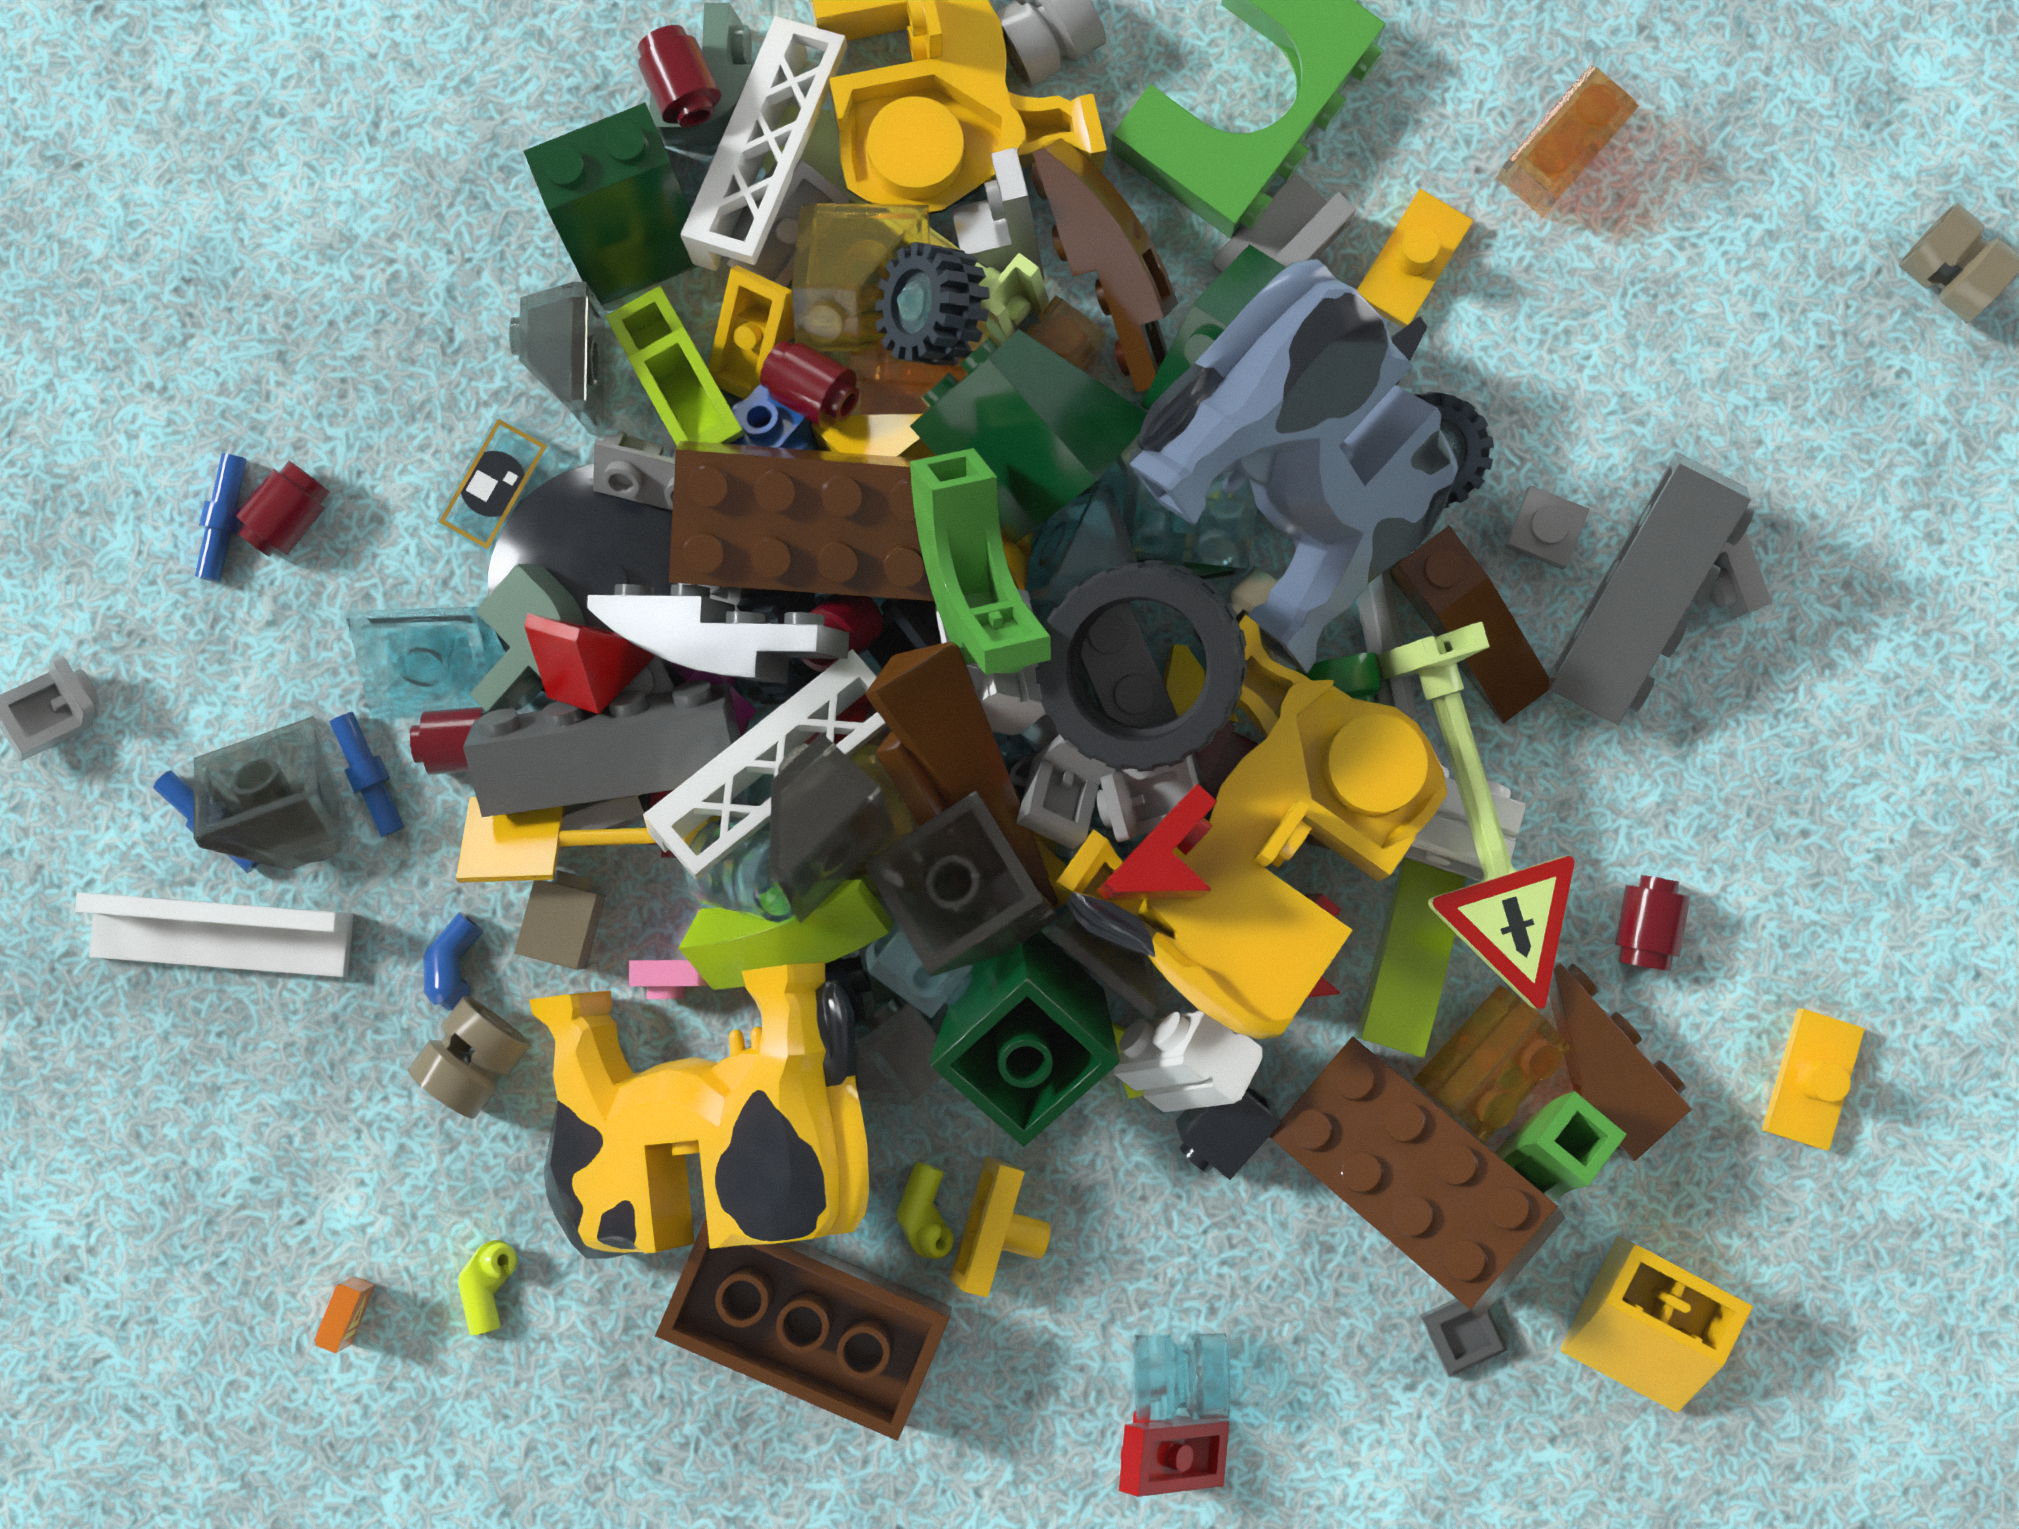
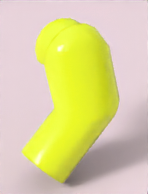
M492 1240L480 1246L459 1274L458 1286L470 1336L490 1332L501 1327L494 1295L506 1279L513 1274L518 1264V1256L515 1249L506 1242Z

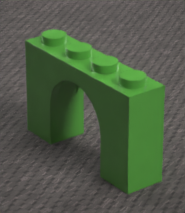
M1222 0L1221 5L1273 42L1288 59L1296 80V100L1291 108L1278 121L1264 129L1250 133H1229L1208 126L1150 84L1112 133L1110 151L1228 238H1232L1241 224L1251 230L1261 219L1273 200L1265 193L1278 175L1288 181L1308 155L1310 149L1302 143L1315 126H1318L1323 131H1326L1331 126L1347 102V99L1340 95L1342 90L1353 76L1363 82L1384 53V50L1377 44L1386 23L1354 0Z

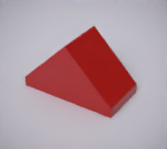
M527 613L524 628L547 698L599 714L655 656L634 645L618 633Z

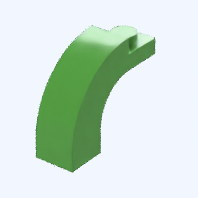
M974 448L910 461L915 520L927 577L950 641L959 646L965 663L977 662L985 675L993 673H1014L1024 669L1027 665L1051 660L1050 635L1021 598L1008 567L999 523L997 476Z
M1574 1091L1564 1094L1542 1107L1510 1135L1494 1153L1554 1202L1568 1191L1588 1187L1627 1134Z

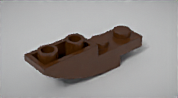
M1058 138L1049 141L1032 152L1035 162L1032 164L1031 172L1035 189L1042 200H1048L1056 223L1052 226V239L1055 250L1061 261H1068L1073 277L1097 270L1099 279L1095 282L1097 300L1102 312L1106 316H1112L1119 338L1115 341V354L1118 365L1125 376L1131 375L1136 392L1147 390L1150 388L1168 353L1158 320L1165 318L1178 305L1168 274L1147 232L1131 207L1112 183L1084 155L1064 139Z

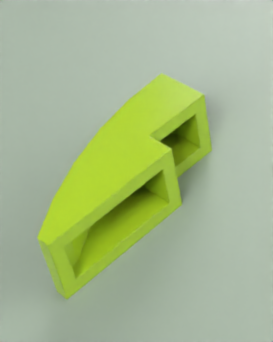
M660 285L605 316L676 446H678L680 440L729 444L745 435Z
M1403 857L1369 975L1372 978L1355 1038L1422 1058L1425 1057L1455 932L1429 908L1428 901L1432 897L1463 888L1466 877Z
M862 880L759 886L749 906L700 908L678 949L712 990L745 987L742 971L790 964L825 962L826 964L889 934L894 922Z

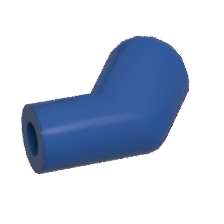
M458 912L426 949L423 956L424 993L432 1004H441L448 1011H452L463 996L470 997V986L466 980L460 978V959L484 932L462 912Z

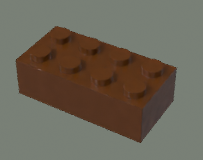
M680 440L676 448L669 583L935 601L921 552L911 484L910 461L923 458Z
M1353 1036L1281 1119L1282 1123L1269 1136L1479 1319H1481L1565 1219L1558 1205Z
M705 1217L655 1337L898 1441L948 1324L952 1306L801 1241L762 1245H738L710 1249L707 1217Z

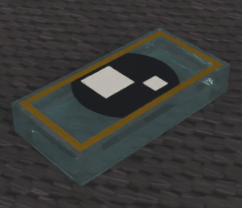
M497 414L434 524L492 556L496 542L507 521L521 502L528 497L555 447Z

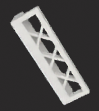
M778 16L774 17L680 234L694 265L717 271L722 256L756 265L791 182L793 172L803 154L830 90L829 78L835 77L848 47L844 35ZM805 46L825 51L819 67L801 74L808 58ZM809 89L805 98L802 92ZM795 96L801 108L797 120L777 129L790 97ZM786 143L785 148L781 153L779 146ZM771 150L778 163L772 177L754 184L767 152ZM763 198L758 209L755 204V201ZM748 205L754 221L744 242L731 238L744 206Z
M853 649L848 652V659H839L645 812L643 817L650 836L664 852L670 849L695 880L700 878L888 727L878 712L864 723L836 721V716L863 696L877 676ZM816 732L827 733L825 754L813 764L784 762L787 755ZM835 734L848 735L834 746ZM763 774H775L773 795L762 805L732 804L733 798ZM783 775L797 776L782 788ZM712 815L722 816L720 838L696 856L682 839ZM731 817L744 818L729 830Z
M77 892L75 912L93 913L89 957L348 977L354 913Z

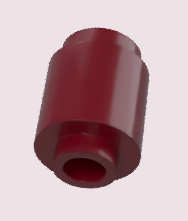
M680 25L663 26L647 34L637 47L641 56L638 60V67L663 121L669 124H679L683 128L695 127L706 122L713 116L715 112L714 107L719 103L722 94L696 38L687 35L685 29Z
M782 341L770 351L761 368L760 384L769 390V396L772 400L822 428H828L837 421H845L854 411L859 399V389L856 387V373L803 342L791 344L788 341Z
M288 460L280 472L276 469L270 472L237 513L236 517L245 524L238 534L268 557L276 549L289 555L326 509L321 503L330 491Z
M832 594L810 612L824 615V626L849 632L848 652L853 649L858 656L870 648L882 633L883 619L877 604L869 596ZM801 658L808 667L820 672H824L839 660Z
M482 707L423 712L420 718V725H412L410 729V748L414 762L423 763L429 775L469 772L463 746L474 721L479 720L481 716L489 712H486Z
M1641 875L1639 887L1625 885L1615 945L1621 946L1618 962L1671 971L1673 956L1680 957L1690 903V896L1678 894L1679 881Z

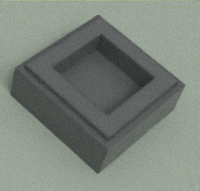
M1455 1298L1419 1315L1441 1364L1449 1377L1508 1350L1489 1309L1479 1319Z

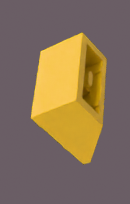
M1617 1235L1559 1350L1678 1413L1724 1366L1753 1306Z

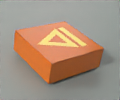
M354 1276L336 1285L314 1339L316 1341L315 1346L337 1354L352 1344L376 1284Z

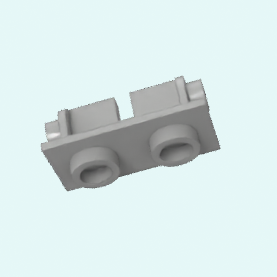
M621 431L617 433L616 437L605 435L602 441L596 440L594 443L593 491L673 510L676 449L672 458L663 456L664 444L627 436V433Z

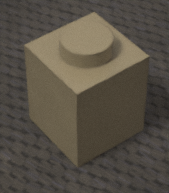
M560 870L555 871L553 881L534 880L514 954L575 970L587 969L606 895L590 891L593 879Z

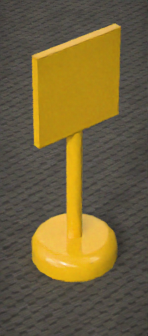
M470 797L456 879L458 883L554 880L559 846L656 843V841L650 836L647 828L562 830L565 806L482 818L477 798ZM712 815L682 839L696 856L720 838L722 816ZM726 857L700 878H721Z

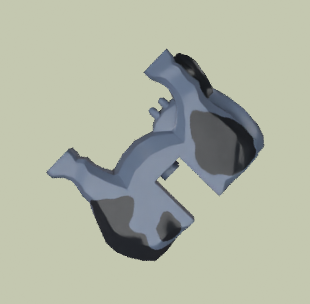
M1317 259L1292 262L1277 274L1245 306L1198 360L1151 405L1142 423L1136 442L1142 452L1129 464L1158 503L1194 525L1205 509L1206 494L1215 477H1222L1228 471L1231 472L1223 482V489L1227 493L1235 492L1247 478L1250 479L1256 506L1274 527L1290 536L1297 549L1285 574L1270 590L1266 603L1256 606L1247 616L1259 624L1260 637L1268 648L1305 674L1309 672L1315 663L1317 641L1323 627L1349 608L1372 580L1416 550L1431 533L1446 505L1456 479L1460 461L1453 443L1440 429L1441 413L1438 408L1396 386V383L1407 373L1412 365L1392 343L1385 320L1355 288L1337 280L1329 269Z

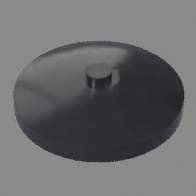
M594 463L563 472L542 484L524 499L503 527L490 562L488 596L516 564H541L574 597L582 611L586 626L615 632L587 608L588 595H614L616 584H634L653 587L654 596H670L671 585H678V583H669L673 510L593 491ZM497 634L506 653L510 646ZM663 659L675 685L678 686L685 683L684 678L670 665L671 661ZM543 686V688H542L541 691H543L544 693H546L545 688H544V686Z

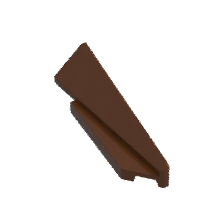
M946 642L893 655L865 692L870 703L891 729V732L880 745L876 754L967 909L978 911L997 909L1008 911V914L1012 911H1019L1023 915L1050 911L1058 902L1057 896L1049 881L1048 873L1031 830L1017 824L1021 804L959 646L953 642Z

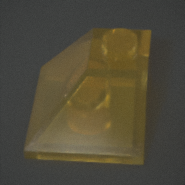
M802 203L800 206L792 282L795 343L803 342L817 351L859 352L883 345L881 341L886 334L878 333L875 323L883 318V312L875 311V300H883L885 292L877 289L880 278L889 279L890 273L886 270L885 266L890 259L899 260L897 251L903 246L911 248V243L914 242L930 244L929 205Z

